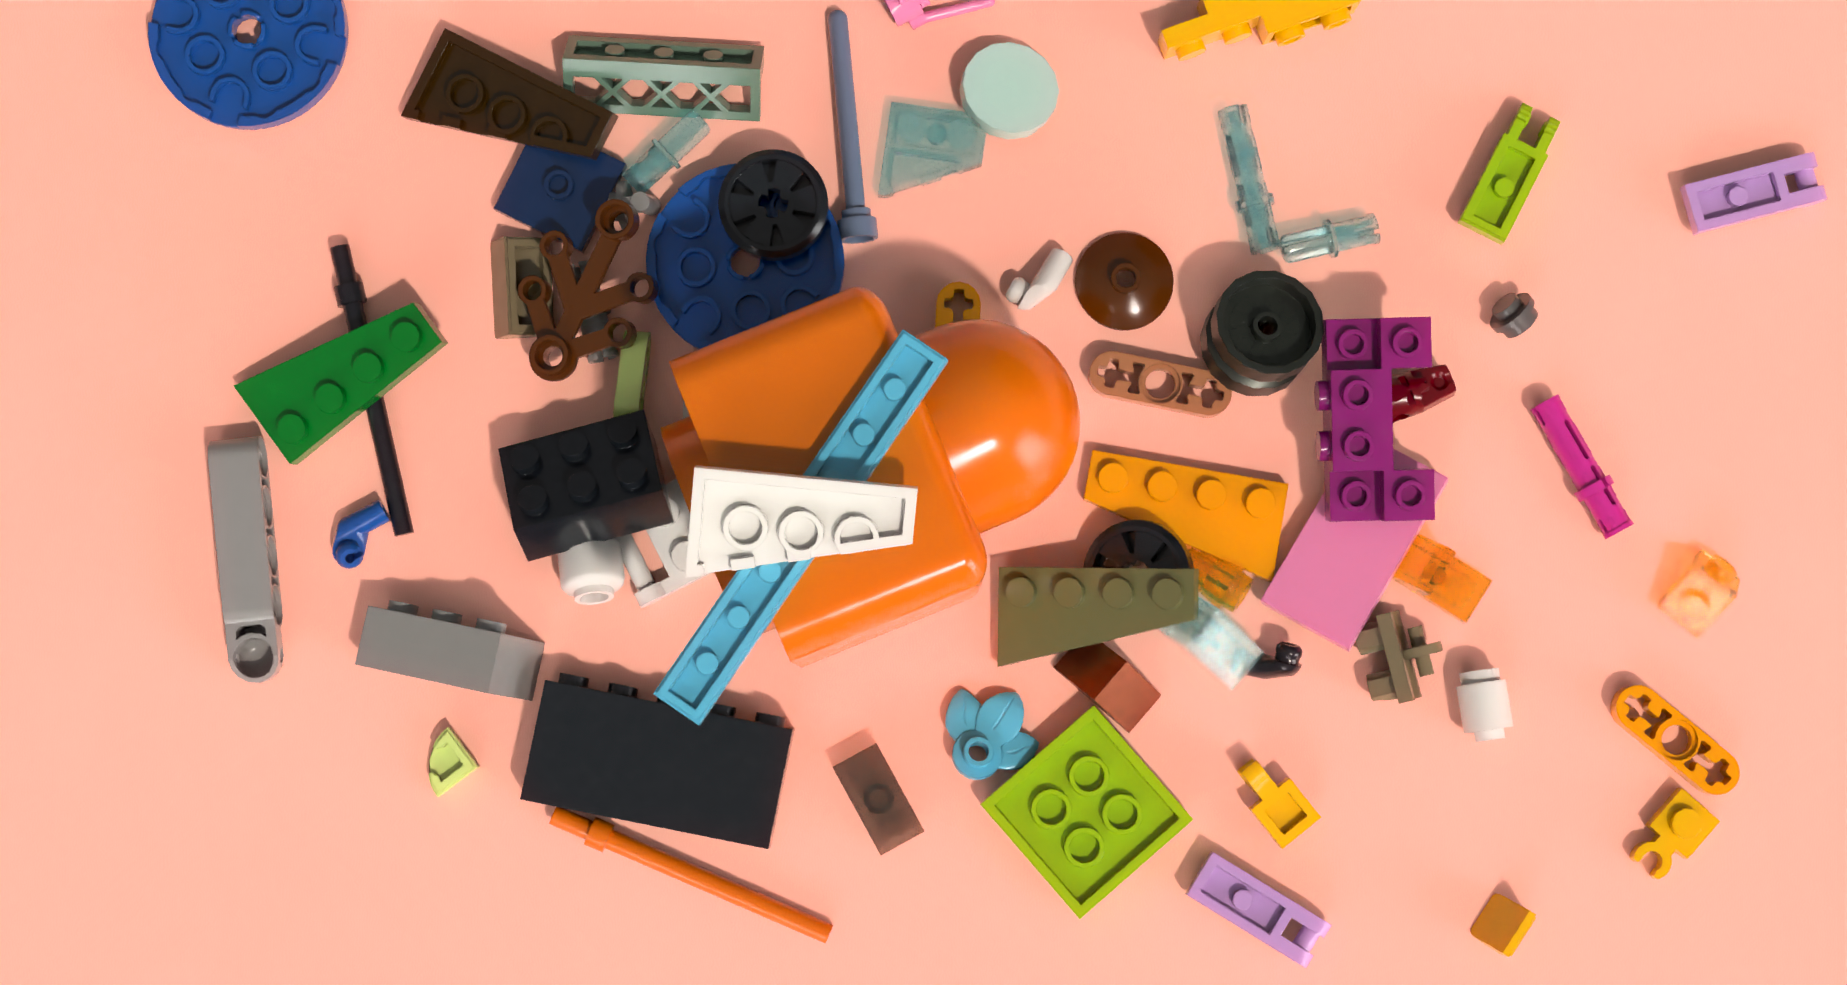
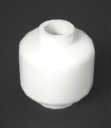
M615 538L606 541L584 542L557 555L561 589L567 595L574 597V601L578 604L595 605L608 602L614 598V593L624 585L625 573L622 548Z

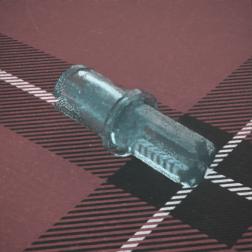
M689 111L659 140L654 137L651 140L654 145L627 171H624L622 176L637 192L646 193L674 166L677 169L681 167L678 162L710 133L709 125L697 112Z
M1374 213L1332 223L1330 219L1323 220L1322 226L1282 235L1279 243L1280 252L1286 263L1298 262L1327 254L1331 258H1336L1340 251L1370 244H1380V233H1374V230L1379 229V224Z

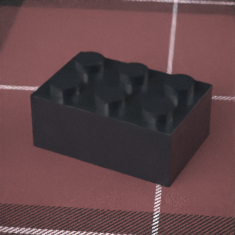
M644 409L498 448L513 530L528 562L566 552L570 548L584 542L606 541L674 522L657 444Z

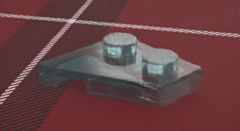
M891 101L878 198L886 199L894 196L895 193L919 185L926 186L941 181L943 177L955 173L962 174L982 167L986 132L979 128L980 124L972 116L969 118L967 113L963 111Z

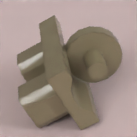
M1396 610L1376 615L1377 621L1366 624L1356 639L1361 655L1385 650L1390 668L1366 675L1372 701L1398 699V703L1401 704L1422 697L1412 659L1415 658L1420 677L1434 674L1429 654L1443 651L1441 641L1427 644L1422 625L1407 629L1412 648H1409L1400 611Z

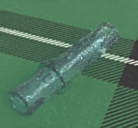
M1239 104L1225 107L1219 110L1217 114L1221 129L1223 130L1230 167L1237 189L1239 201L1235 202L1236 211L1242 214L1250 254L1257 255L1259 253L1265 254L1276 251L1282 246L1272 211V205L1275 204L1273 193L1268 192L1264 180L1248 104H1242L1240 107Z

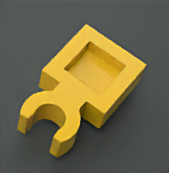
M1676 788L1645 824L1655 836L1651 841H1643L1635 845L1630 852L1629 858L1634 862H1639L1647 852L1652 851L1657 856V865L1651 870L1649 876L1653 879H1661L1670 871L1672 865L1671 856L1674 852L1683 859H1688L1720 821L1683 788Z

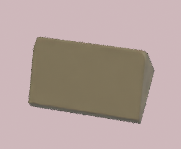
M503 236L491 242L494 334L496 339L537 337L527 304L519 298L518 286L525 277L535 275L548 281L552 288L551 267L549 260L540 251V237ZM534 283L529 288L528 295L531 300L537 299L541 294L542 290L539 283ZM552 292L551 298L547 305L551 313L552 319L554 321Z

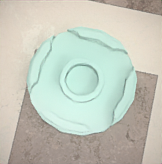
M1005 42L991 44L974 55L963 72L959 92L964 111L969 118L972 116L980 124V129L989 135L1010 140L1026 138L1046 124L1056 109L1059 88L1056 74L1043 56L1028 46Z

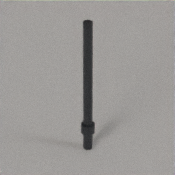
M343 244L331 247L330 252L338 283L334 287L338 308H343L348 332L367 324L363 304L367 302L363 282L357 281L350 245ZM382 396L367 408L366 412L394 536L399 537L414 533L385 400L384 396Z

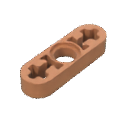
M1107 351L1098 355L1092 362L1088 373L1092 389L1100 396L1202 418H1212L1221 414L1229 405L1232 397V390L1227 389L1211 375L1209 370L1117 351ZM1109 362L1118 363V372L1133 375V365L1143 367L1137 380L1138 394L1128 392L1132 383L1129 381L1117 380L1113 388L1104 386L1105 378L1097 375V370L1106 369ZM1154 371L1168 373L1174 382L1172 394L1166 398L1151 396L1145 385L1146 378L1150 373ZM1182 375L1192 378L1187 386L1190 388L1202 389L1207 382L1214 383V391L1222 394L1221 401L1215 400L1210 408L1202 406L1203 401L1201 397L1187 394L1185 396L1186 404L1178 403L1176 400L1183 388Z

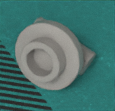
M619 181L616 185V192L609 193L608 200H622L632 205L638 213L654 216L661 210V202L658 198L644 192L633 194L628 181ZM620 214L615 218L614 222L619 221L620 227L623 230L627 226L628 218L626 214Z

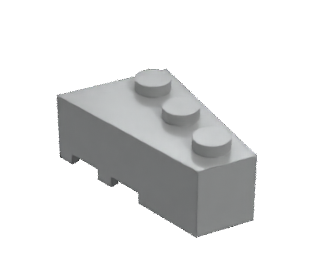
M389 600L387 609L368 605L355 665L488 694L533 701L545 646L544 642L505 634L507 624L477 618L474 628L461 625L463 615L433 609L431 618L417 616L419 606Z

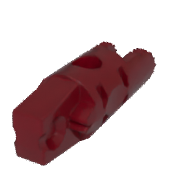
M1446 364L1406 371L1392 376L1393 423L1421 414L1455 396L1456 386Z

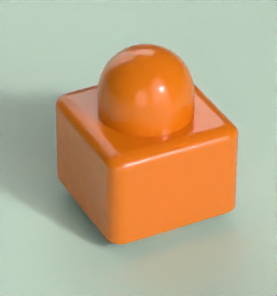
M851 287L669 361L690 416L661 427L660 430L689 512L691 511L694 467L696 465L803 475L898 337L886 306L875 293L863 287ZM984 319L950 322L914 336L946 357L948 363L867 480L868 482L918 486L913 544L843 555L834 554L815 557L764 631L766 633L773 629L777 630L792 663L801 668L974 597L981 587L987 568V554L980 533L1031 512L1047 500L1066 477L1077 451L1080 436V411L1077 395L1066 369L1053 352L1036 337L1010 324ZM737 570L714 572L722 591H724Z

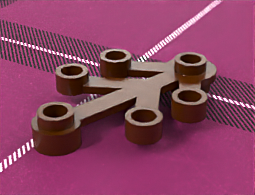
M611 199L604 202L598 208L595 224L601 236L578 282L570 260L574 248L571 238L556 230L545 233L541 238L539 244L540 251L549 260L564 312L557 327H555L547 305L552 295V288L549 282L535 275L522 279L518 286V295L521 301L527 304L537 336L529 351V362L532 370L538 377L550 382L565 380L575 371L579 358L609 347L627 349L636 341V327L632 322L620 317L610 319L605 324L604 329L576 337L583 320L633 301L639 304H649L658 295L659 286L657 281L652 276L643 272H636L629 276L626 282L597 292L621 242L631 239L639 228V215L632 205L619 199ZM620 214H626L628 218L627 226L623 230L616 231L614 228L615 218ZM561 238L563 241L562 251L557 255H552L550 252L552 241ZM641 280H647L649 284L648 292L642 297H637L635 293L636 284ZM539 283L542 290L541 294L537 299L531 300L528 295L529 288L532 284ZM619 325H625L627 329L625 339L621 342H616L613 338L614 329ZM559 348L562 352V360L558 365L552 366L549 362V355L554 349Z

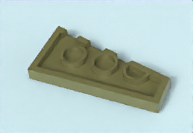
M999 567L997 667L1008 666L1126 636L1198 620L1199 569Z

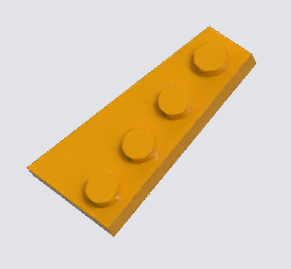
M1092 450L1083 500L1127 520H1148L1160 523L1174 531L1183 540L1185 545L1209 554L1213 558L1231 566L1234 565L1271 583L1274 576L1289 484Z

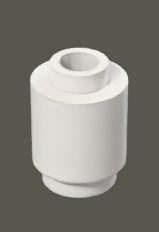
M1499 668L1459 673L1461 686H1457L1456 691L1463 733H1474L1475 742L1506 738L1504 728L1514 727L1507 682L1506 679L1501 680Z

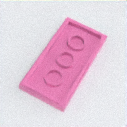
M1393 448L1394 469L1429 468ZM1434 470L1436 504L1448 483V477ZM1324 492L1263 595L1261 603L1349 652L1426 520L1329 522L1325 520Z

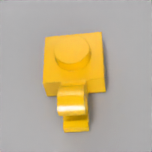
M1252 758L1237 770V773L1259 797V800L1248 809L1281 849L1285 848L1321 818L1289 777H1286L1276 785L1258 761H1254Z

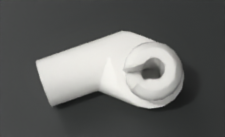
M1053 248L1031 284L1022 277L1014 278L1005 294L1006 299L1011 303L1019 305L1017 309L1031 310L1057 290L1073 262L1072 257L1062 249Z

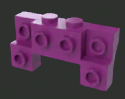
M1431 316L1323 320L1324 334L1321 340L1322 380L1315 382L1314 400L1316 410L1323 411V431H1317L1315 449L1317 461H1324L1325 520L1329 522L1435 520L1434 469H1394L1392 369L1432 367Z

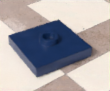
M525 145L493 209L541 234L552 230L560 231L571 238L574 246L573 249L584 254L597 229L595 224L596 212L604 202L608 201L609 193L616 191V185L621 181L627 165L603 152H600L597 160H591ZM561 238L555 239L556 241H558V242H560V243L563 244V241H562Z

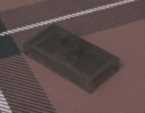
M877 743L833 766L836 775L880 855L925 831Z

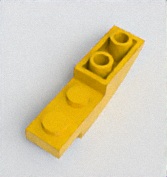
M1199 0L1197 10L1200 17L1161 30L1157 42L1164 60L1177 55L1179 61H1184L1206 51L1205 45L1223 39L1225 45L1242 41L1253 34L1251 29L1256 27L1262 45L1276 41L1278 47L1304 38L1306 36L1304 31L1322 25L1324 30H1330L1348 23L1352 20L1350 14L1355 12L1361 0Z

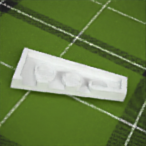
M696 465L693 477L685 578L726 570L736 571L787 561L790 563L810 560L820 556L843 555L913 544L918 486Z

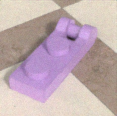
M1809 152L1683 185L1680 191L1692 234L1696 235L1773 214L1812 206L1828 200L1824 185L1818 186L1814 169L1818 167L1815 153ZM1794 175L1798 191L1789 193L1785 176Z
M1212 851L1185 893L1304 968H1307L1314 956L1310 951L1319 936L1325 938L1332 926ZM1291 918L1302 924L1293 942L1281 936Z

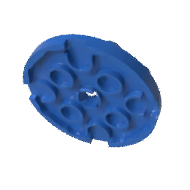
M156 0L152 20L148 22V40L151 57L161 80L178 101L199 117L216 125L238 130H259L279 126L296 119L314 107L330 90L341 71L347 52L349 36L348 17L343 0ZM248 19L257 20L261 23V33L254 44L241 43L236 36L239 25Z
M736 163L719 166L695 176L682 185L662 212H659L649 235L646 252V273L652 276L659 286L658 295L654 300L658 310L675 333L694 348L701 349L841 292L845 268L844 249L838 225L830 210L828 211L827 222L822 234L808 250L787 260L767 261L760 259L758 269L746 277L737 274L732 269V259L741 250L725 232L718 209L720 188L726 175ZM770 193L769 200L762 199L760 206L766 208L770 218L778 217V210L785 212L788 206L781 202L780 194Z

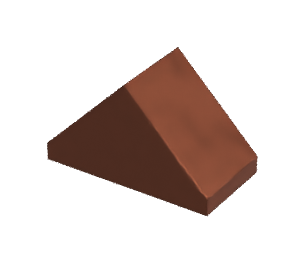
M1104 643L1068 650L1053 667L1128 733L1131 732L1161 697V694L1144 677Z

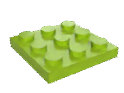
M1094 705L980 804L1079 919L1086 915L1194 820Z

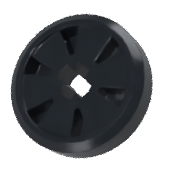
M768 149L744 157L731 168L720 188L718 209L725 232L740 250L758 259L781 261L802 254L818 240L827 222L829 202L825 184L814 166L795 153L785 150ZM770 193L780 194L781 202L788 205L785 212L778 210V217L774 218L768 217L766 208L760 206L762 199L769 200Z
M1127 520L1107 528L1094 540L1086 554L1083 568H1129L1131 564L1133 566H1140L1142 562L1147 568L1194 569V565L1187 546L1174 531L1153 521Z

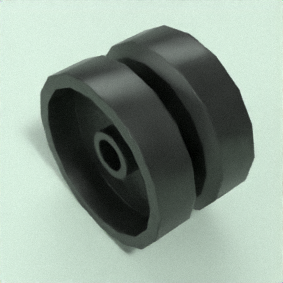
M1253 271L1235 279L1207 315L1200 334L1202 358L1211 375L1227 389L1245 396H1269L1287 388L1319 350L1324 334L1322 310L1313 293L1296 278L1278 271Z

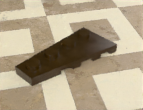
M446 28L401 114V117L411 121L591 160H597L619 117L613 112Z

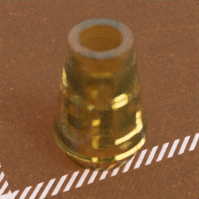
M1191 547L1189 552L1193 560L1194 569H1199L1198 592L1219 611L1225 608L1234 613L1248 594L1254 579L1245 574L1246 568L1202 551L1199 552Z

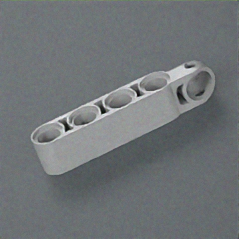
M261 435L210 441L208 444V467L228 662L232 671L239 678L247 682L263 683L270 681L279 673L283 666L284 657L281 633L283 617L267 450Z

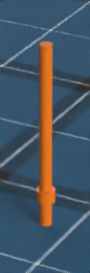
M556 807L550 819V825L585 839L584 845L600 852H603L606 848L820 942L826 943L833 925L617 832L613 830L614 824L598 817L592 821L567 809Z

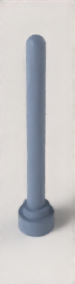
M834 10L829 14L828 25L846 209L841 211L842 219L837 221L842 243L859 244L878 239L877 219L871 216V209L865 207L848 18L842 10Z

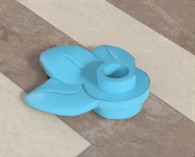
M960 689L951 699L945 715V727L955 741L952 749L953 764L956 770L964 777L972 780H983L992 776L997 769L1018 770L1034 757L1039 747V742L1034 737L1019 732L1023 723L1024 707L1017 692L999 693L981 704L968 691ZM973 746L982 747L986 752V759L983 761L972 759L969 755V748Z

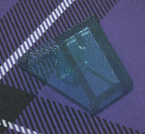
M1199 596L1198 620L1158 629L1160 633L1231 691L1234 690L1265 654L1219 608Z

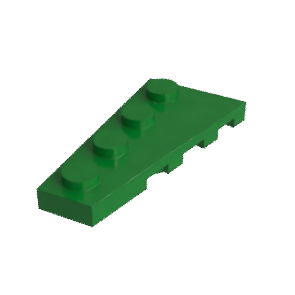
M413 302L234 385V387L289 464L298 465L446 346L448 342L422 306Z

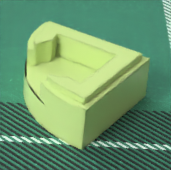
M447 727L438 736L433 745L429 760V781L437 797L444 795L480 767L451 727Z

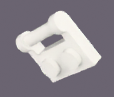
M677 479L666 484L674 522L646 530L669 577L660 582H655L632 534L615 538L621 545L623 563L638 591L634 596L640 608L651 605L712 574L706 573L702 576L685 578L690 512Z

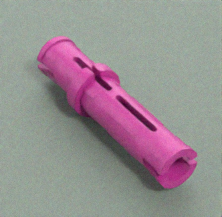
M1559 394L1532 408L1530 411L1535 416L1539 425H1541L1548 441L1578 491L1574 493L1579 502L1584 501L1596 520L1603 537L1607 539L1633 525V521L1622 507L1611 486L1614 483L1610 474L1605 476L1601 467L1597 464L1576 424L1568 414Z

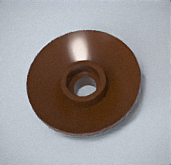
M1115 233L1097 240L1081 257L1075 275L1076 294L1087 315L1098 324L1119 331L1136 330L1156 320L1166 309L1171 299L1174 285L1172 267L1162 249L1148 238L1134 233ZM1126 270L1134 275L1135 283L1130 287L1120 286L1116 280V275L1120 271Z

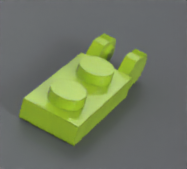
M1525 103L1520 105L1506 133L1504 132L1500 137L1457 222L1500 245L1507 239L1549 156L1546 154V151L1561 122L1553 117H1549L1541 126L1533 147L1518 140L1522 130L1527 126L1532 116L1531 111L1533 107Z

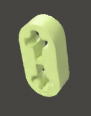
M627 330L624 332L623 340L627 335ZM637 331V338L634 344L627 349H621L613 417L643 410L651 354V332Z

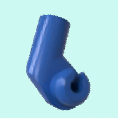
M379 499L339 521L332 546V554L341 567L352 569L360 565L365 554L369 532L391 521L387 510Z

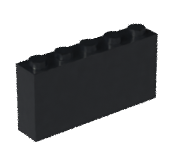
M561 672L558 682L545 680L522 787L521 800L764 849L771 848L795 729L784 727L785 717L756 712L755 721L735 718L737 709L735 707L714 704L702 724L697 725L658 697L656 702L637 698L639 688L609 682L608 690L605 692L588 688L590 678Z

